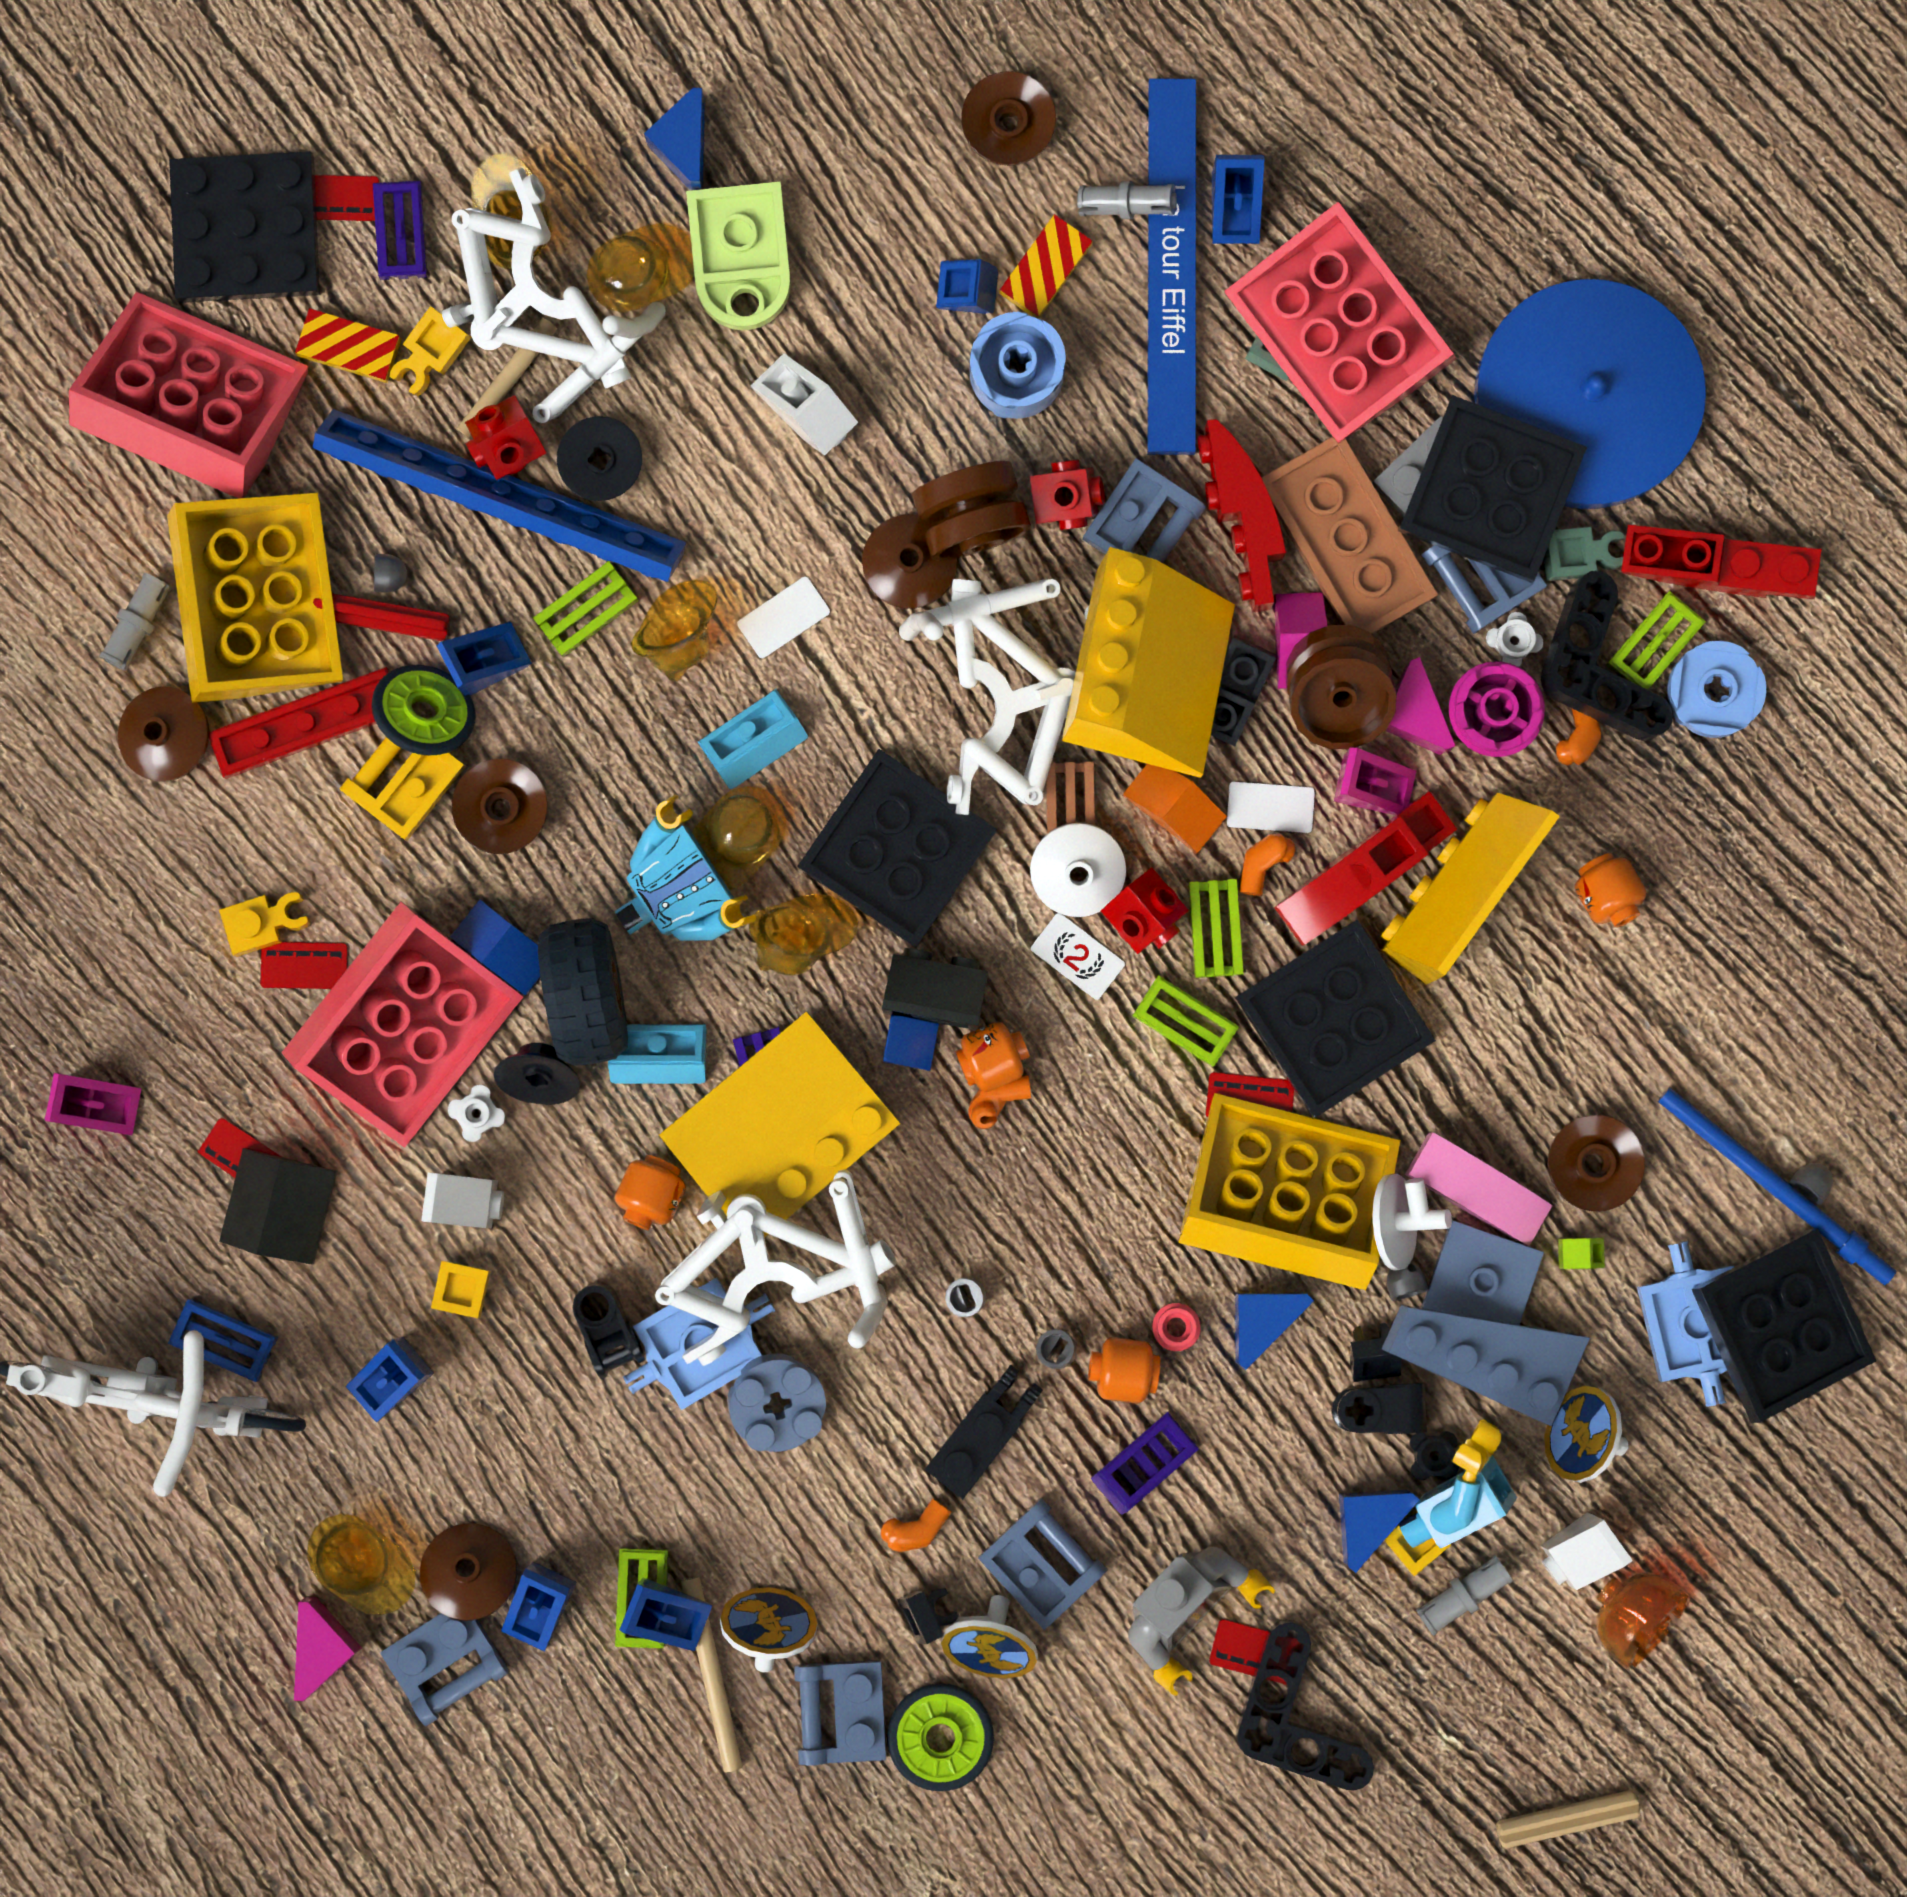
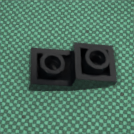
M1234 635L1225 656L1211 736L1236 746L1276 660L1277 654Z

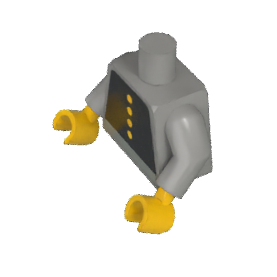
M1207 1547L1200 1553L1180 1554L1132 1605L1135 1620L1128 1631L1129 1641L1147 1665L1154 1670V1679L1174 1696L1178 1695V1692L1173 1688L1176 1679L1184 1676L1191 1682L1193 1676L1176 1659L1170 1657L1169 1653L1232 1587H1237L1253 1608L1259 1609L1262 1605L1257 1600L1256 1595L1266 1589L1273 1594L1275 1593L1273 1586L1259 1570L1252 1569L1248 1571L1246 1566L1217 1547Z

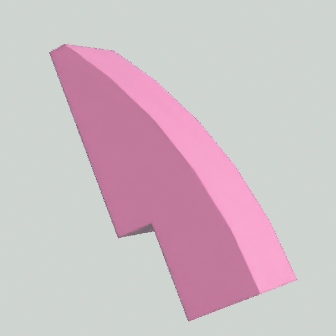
M1434 1132L1427 1134L1405 1173L1411 1179L1423 1178L1425 1187L1528 1247L1531 1245L1553 1206L1508 1176Z

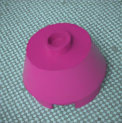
M1487 662L1471 668L1457 681L1449 700L1450 722L1458 738L1471 750L1490 757L1509 756L1526 748L1538 735L1545 716L1543 695L1536 681L1520 667L1506 662Z

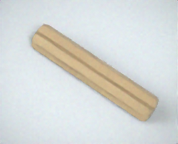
M1628 1790L1499 1820L1496 1823V1832L1502 1847L1511 1848L1635 1819L1640 1816V1806L1636 1794Z

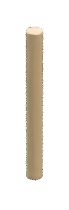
M700 1577L681 1581L684 1594L705 1602ZM708 1616L696 1651L724 1772H731L743 1768Z

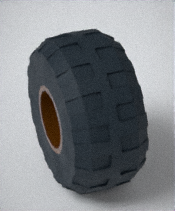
M594 918L576 919L549 925L538 938V960L547 1020L556 1054L560 1060L573 1066L595 1064L616 1059L618 1055L628 1048V1031L620 973L608 925Z

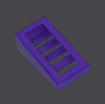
M1167 1412L1094 1474L1091 1480L1113 1507L1123 1515L1190 1458L1199 1448ZM1160 1431L1179 1452L1174 1458L1155 1437ZM1145 1444L1164 1465L1160 1470L1155 1467L1141 1450ZM1130 1457L1149 1478L1146 1482L1143 1483L1127 1465L1126 1461ZM1115 1470L1133 1490L1132 1494L1128 1495L1111 1474Z

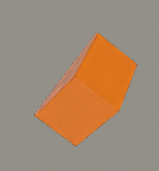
M1146 764L1122 795L1196 854H1198L1227 817L1193 781L1176 771Z

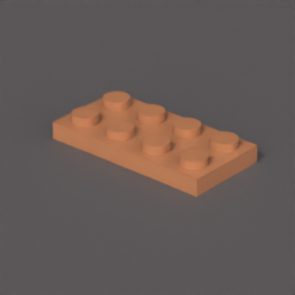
M1331 437L1262 477L1279 520L1342 625H1352L1369 631L1373 635L1438 596L1402 533L1398 531V526L1346 439L1338 443L1334 437Z

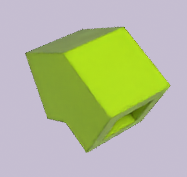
M1604 1238L1558 1239L1559 1269L1605 1268Z

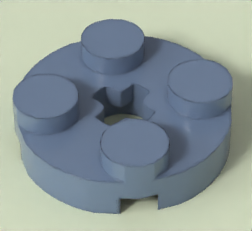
M778 1353L760 1356L747 1363L741 1370V1375L736 1379L734 1386L731 1385L727 1399L729 1415L736 1432L747 1441V1444L752 1449L757 1451L781 1452L802 1445L820 1432L822 1418L826 1409L825 1393L816 1372L808 1365L806 1366L802 1362L796 1361L794 1357ZM776 1392L780 1393L782 1399L790 1398L789 1404L784 1406L783 1411L779 1413H774L773 1410H765L763 1406L771 1402L770 1394Z

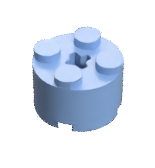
M1009 312L991 319L978 333L970 353V381L977 398L986 408L1001 418H1027L1042 412L1053 403L1061 391L1066 362L1063 342L1052 325L1027 313ZM1016 358L1019 364H1025V372L1017 373L1015 369L1008 370L1010 360Z

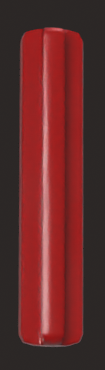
M332 593L336 623L437 641H444L448 636L450 616L446 613ZM315 598L313 603L316 608L323 609L322 600Z

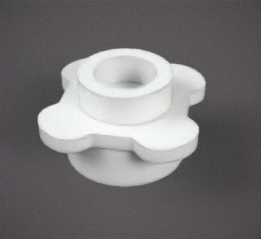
M1514 612L1507 617V622L1500 628H1492L1488 631L1486 643L1489 647L1496 648L1503 657L1502 662L1520 667L1524 657L1530 653H1538L1542 649L1543 638L1541 635L1536 634L1533 627L1527 623V618L1524 614ZM1511 637H1517L1519 643L1517 645L1511 644Z
M484 1085L474 1086L471 1094L462 1100H452L448 1106L449 1116L457 1119L463 1129V1138L469 1142L479 1141L483 1132L488 1131L492 1127H500L505 1121L504 1111L496 1107L495 1103L490 1099V1089ZM474 1109H479L481 1111V1115L479 1118H474L472 1116V1111Z

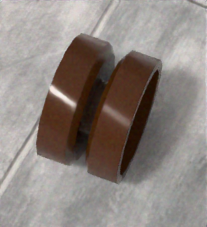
M1004 460L960 469L933 479L912 492V498L919 519L936 522L925 533V539L932 560L956 559L989 550L1014 540L1031 529L1024 503L1006 500L1018 489V483L1011 462Z
M1329 625L1310 632L1294 646L1286 662L1285 680L1291 716L1300 733L1312 743L1328 749H1349L1350 747L1356 748L1372 742L1387 729L1396 712L1397 694L1392 679L1390 660L1383 644L1369 631L1352 625Z

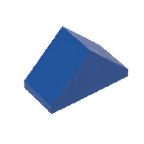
M692 88L654 123L644 135L650 150L689 190L703 189L705 98L702 88Z
M1216 155L1212 170V244H1260L1264 155Z
M511 622L448 639L436 645L457 688L465 696L468 694L471 696L532 664Z
M479 899L450 937L478 961L526 996L540 979L538 944Z
M1235 1293V1361L1243 1369L1247 1370L1314 1300L1305 1293Z
M399 1337L388 1342L345 1387L377 1423L431 1377L434 1372L404 1337Z
M1408 1490L1339 1494L1343 1562L1356 1573L1420 1499Z
M532 1562L525 1568L501 1632L545 1652L577 1582Z
M643 1577L636 1586L619 1630L628 1635L695 1651L712 1605Z

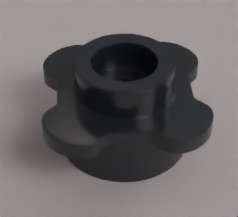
M1443 1431L1439 1436L1415 1433L1411 1437L1409 1444L1414 1450V1463L1411 1466V1473L1416 1479L1426 1480L1429 1476H1442L1445 1479H1451L1458 1474L1459 1466L1452 1462L1455 1456L1454 1448L1458 1444V1440L1453 1433ZM1432 1451L1438 1452L1439 1457L1437 1460L1430 1459Z

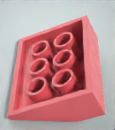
M1339 202L1224 291L1338 443L1413 393L1457 359Z
M136 291L70 387L69 425L231 496L245 498L268 460L308 374L309 366Z
M400 902L281 1053L293 1068L405 1148L522 1000L523 996L403 902Z

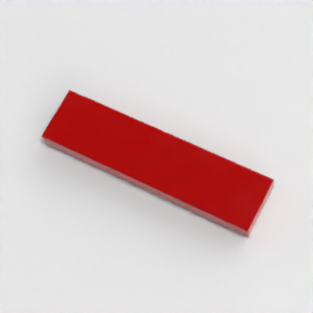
M387 667L209 732V740L223 778L234 777L375 725L376 721L372 713L373 692L379 681L390 670Z

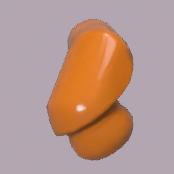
M1572 709L1575 730L1568 740L1559 741L1556 746L1558 760L1567 766L1573 763L1580 765L1588 761L1601 740L1599 721Z
M1280 833L1269 834L1246 851L1239 893L1253 896L1263 895L1266 870L1278 862H1289L1293 859L1296 847L1292 839L1284 837Z
M1023 1075L1014 1082L988 1092L979 1089L969 1104L968 1115L973 1124L980 1129H989L997 1122V1117L1007 1101L1031 1099L1029 1076Z
M932 1498L917 1521L903 1523L896 1518L887 1520L881 1528V1538L888 1543V1547L891 1550L897 1552L927 1547L934 1540L952 1511Z

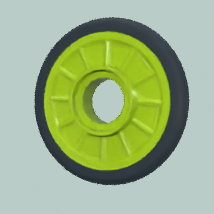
M407 665L396 668L379 681L372 696V713L379 729L395 745L412 753L441 755L451 752L466 742L475 726L476 712L470 694L465 696L457 688L449 673L435 667ZM415 702H426L435 709L436 715L431 718L421 717L413 711L411 705Z
M930 1684L908 1694L894 1710L888 1726V1749L898 1771L914 1785L931 1791L955 1790L973 1781L986 1767L994 1745L993 1725L984 1705L969 1691L951 1684ZM936 1724L949 1726L955 1734L953 1745L945 1751L934 1750L927 1742V1732Z

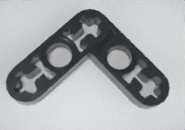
M1598 570L1590 571L1573 582L1569 589L1541 672L1542 688L1553 700L1638 740H1652L1666 732L1671 726L1673 719L1671 707L1660 695L1596 665L1617 602L1618 589L1612 577L1605 572ZM1593 585L1596 588L1595 595L1601 600L1591 605L1588 613L1581 612L1589 607L1592 594L1586 589ZM1572 624L1581 625L1589 635L1587 647H1578L1571 640L1569 632ZM1571 659L1577 660L1570 665L1567 673V679L1573 683L1565 687L1562 685L1563 677L1558 672L1566 668ZM1599 686L1609 687L1616 696V706L1614 709H1606L1599 703L1597 698ZM1647 708L1651 710L1649 718L1655 721L1650 726L1646 725L1647 717L1639 713ZM1627 709L1632 710V712L1624 715Z
M1285 1619L1276 1622L1271 1626L1266 1635L1237 1725L1236 1738L1240 1749L1252 1759L1345 1790L1354 1791L1362 1789L1370 1782L1374 1771L1372 1758L1364 1747L1288 1721L1310 1654L1311 1640L1306 1629L1295 1620ZM1289 1630L1296 1631L1295 1638L1298 1642L1302 1643L1299 1650L1291 1649L1286 1660L1287 1666H1296L1293 1674L1279 1666H1266L1269 1658L1279 1663L1282 1648L1275 1640L1277 1636L1286 1637ZM1279 1676L1287 1684V1693L1279 1702H1267L1260 1695V1685L1267 1677ZM1255 1704L1267 1712L1280 1713L1277 1721L1268 1716L1265 1730L1272 1738L1270 1742L1261 1741L1258 1748L1251 1747L1252 1741L1249 1736L1245 1735L1247 1729L1256 1730L1261 1718L1260 1712H1251ZM1310 1738L1317 1743L1319 1748L1318 1755L1313 1762L1299 1764L1292 1758L1291 1748L1298 1739ZM1327 1746H1335V1749L1332 1751L1333 1757L1343 1761H1348L1352 1754L1358 1755L1357 1761L1364 1767L1362 1773L1353 1772L1351 1778L1347 1779L1344 1778V1771L1340 1766L1329 1762L1328 1772L1320 1771L1327 1760Z

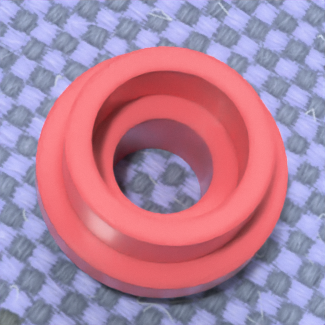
M1167 1304L1158 1310L1152 1322L1153 1335L1156 1341L1167 1350H1186L1197 1341L1200 1335L1201 1325L1199 1317L1192 1308L1185 1304ZM1172 1318H1181L1185 1323V1330L1180 1336H1172L1167 1331V1324Z

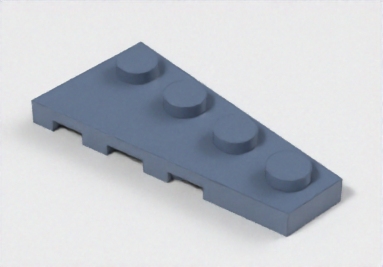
M1401 1305L1382 1350L1552 1426L1590 1338L1580 1334L1563 1333L1544 1328L1521 1326L1496 1320L1479 1319Z

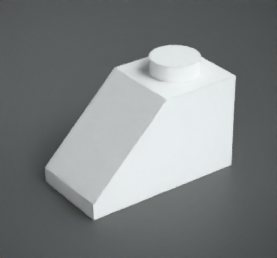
M785 353L751 385L752 389L804 441L824 456L833 447L839 445L845 439L847 433L858 423L828 384Z
M428 1172L421 1221L492 1228L493 1219L500 1220L502 1216L504 1191L497 1190L498 1180Z
M1588 1512L1541 1545L1548 1556L1542 1563L1558 1585L1566 1581L1575 1590L1605 1577L1633 1561L1606 1522Z

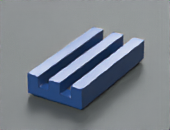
M187 1299L168 1344L183 1350L185 1330H196L204 1338L254 1359L252 1367H249L204 1347V1360L249 1380L258 1382L262 1375V1369L267 1364L270 1351L275 1346L278 1337L193 1299ZM196 1313L262 1343L261 1347L258 1350L190 1320L192 1314Z

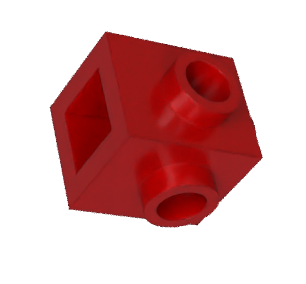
M515 395L497 405L484 407L475 417L465 421L473 438L465 443L478 468L487 464L496 480L507 474H515L521 471L529 462L546 454L543 445Z
M1079 459L1051 463L1052 472L1030 476L1036 524L1058 521L1059 530L1088 526L1087 517L1098 515V505L1105 504L1102 477L1094 476L1093 467L1080 468ZM1067 487L1073 492L1072 502L1066 498L1065 490Z
M1151 867L1123 889L1100 911L1118 931L1119 935L1139 954L1151 943H1154L1160 949L1181 930L1175 923L1189 910L1178 898L1175 891Z

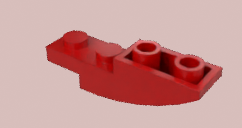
M1217 419L1207 420L1204 429L1205 435L1198 436V448L1201 464L1209 463L1212 481L1205 482L1208 510H1217L1219 523L1238 521V525L1231 526V537L1234 553H1243L1245 572L1238 573L1242 601L1250 600L1252 613L1271 610L1274 604L1268 563L1282 561L1286 554L1281 526L1273 502L1259 472L1235 437Z
M1628 524L1621 573L1674 585L1762 598H1767V595L1815 600L1822 549L1725 539L1722 534Z
M1431 792L1423 793L1354 848L1344 852L1277 904L1274 909L1302 946L1306 945L1429 855V851L1454 833L1457 828Z

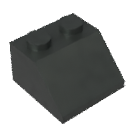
M905 948L903 956L893 954L882 1005L884 1014L900 1015L971 1030L978 1029L988 971L979 970L980 961L952 956L951 964L932 961V952Z

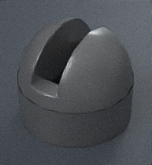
M375 554L374 592L388 593L401 588L407 577L405 564L393 555Z
M1810 1163L1797 1170L1789 1184L1813 1204L1821 1205L1832 1189L1833 1178L1832 1173L1826 1166L1819 1163Z
M1410 1263L1407 1268L1402 1270H1390L1387 1275V1288L1392 1301L1406 1299L1428 1291L1424 1274L1413 1263Z
M963 1277L949 1285L945 1300L953 1314L959 1317H970L984 1307L986 1292L978 1280L971 1277ZM964 1284L968 1285L976 1306L970 1308V1303L962 1287Z
M1049 1330L1042 1334L1037 1342L1036 1353L1038 1359L1049 1368H1066L1076 1357L1077 1347L1074 1339L1062 1330ZM1064 1339L1068 1343L1055 1363L1050 1358L1057 1350L1061 1340Z

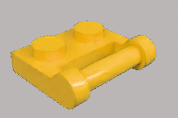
M385 737L352 780L347 778L339 789L397 835L408 841L466 766L450 753L441 755L412 753L375 799L367 791L401 749Z

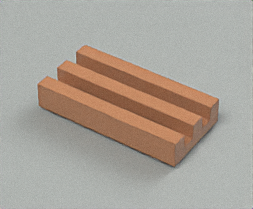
M1094 761L1084 763H1051L1046 780L1047 834L1057 828L1056 774H1065L1066 824L1076 823L1075 774L1084 773L1085 823L1095 825Z

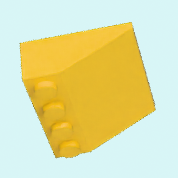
M318 493L174 503L167 515L192 703L240 699L342 682L343 674ZM315 598L322 600L323 609L316 608L313 603Z
M1109 547L1095 575L1062 741L1201 778L1205 768L1235 604L1156 559Z
M1496 793L1488 802L1481 797L1464 819V821L1471 825L1461 840L1452 836L1436 859L1443 863L1432 879L1425 874L1408 898L1415 902L1405 917L1397 913L1382 932L1381 937L1387 942L1380 951L1426 985L1444 977L1560 816L1552 810L1501 793Z
M805 1012L667 1127L659 1136L708 1197L721 1190L726 1198L721 1209L726 1216L728 1206L735 1197L741 1194H751L762 1200L767 1212L786 1220L831 1183L838 1171L846 1170L900 1125V1122L811 1016ZM763 1232V1233H764V1238H765L767 1235H769L768 1233Z
M1214 1093L1187 1199L1178 1243L1366 1290L1378 1266L1380 1257L1373 1228L1374 1196L1377 1185L1382 1177L1388 1174H1395L1401 1140Z

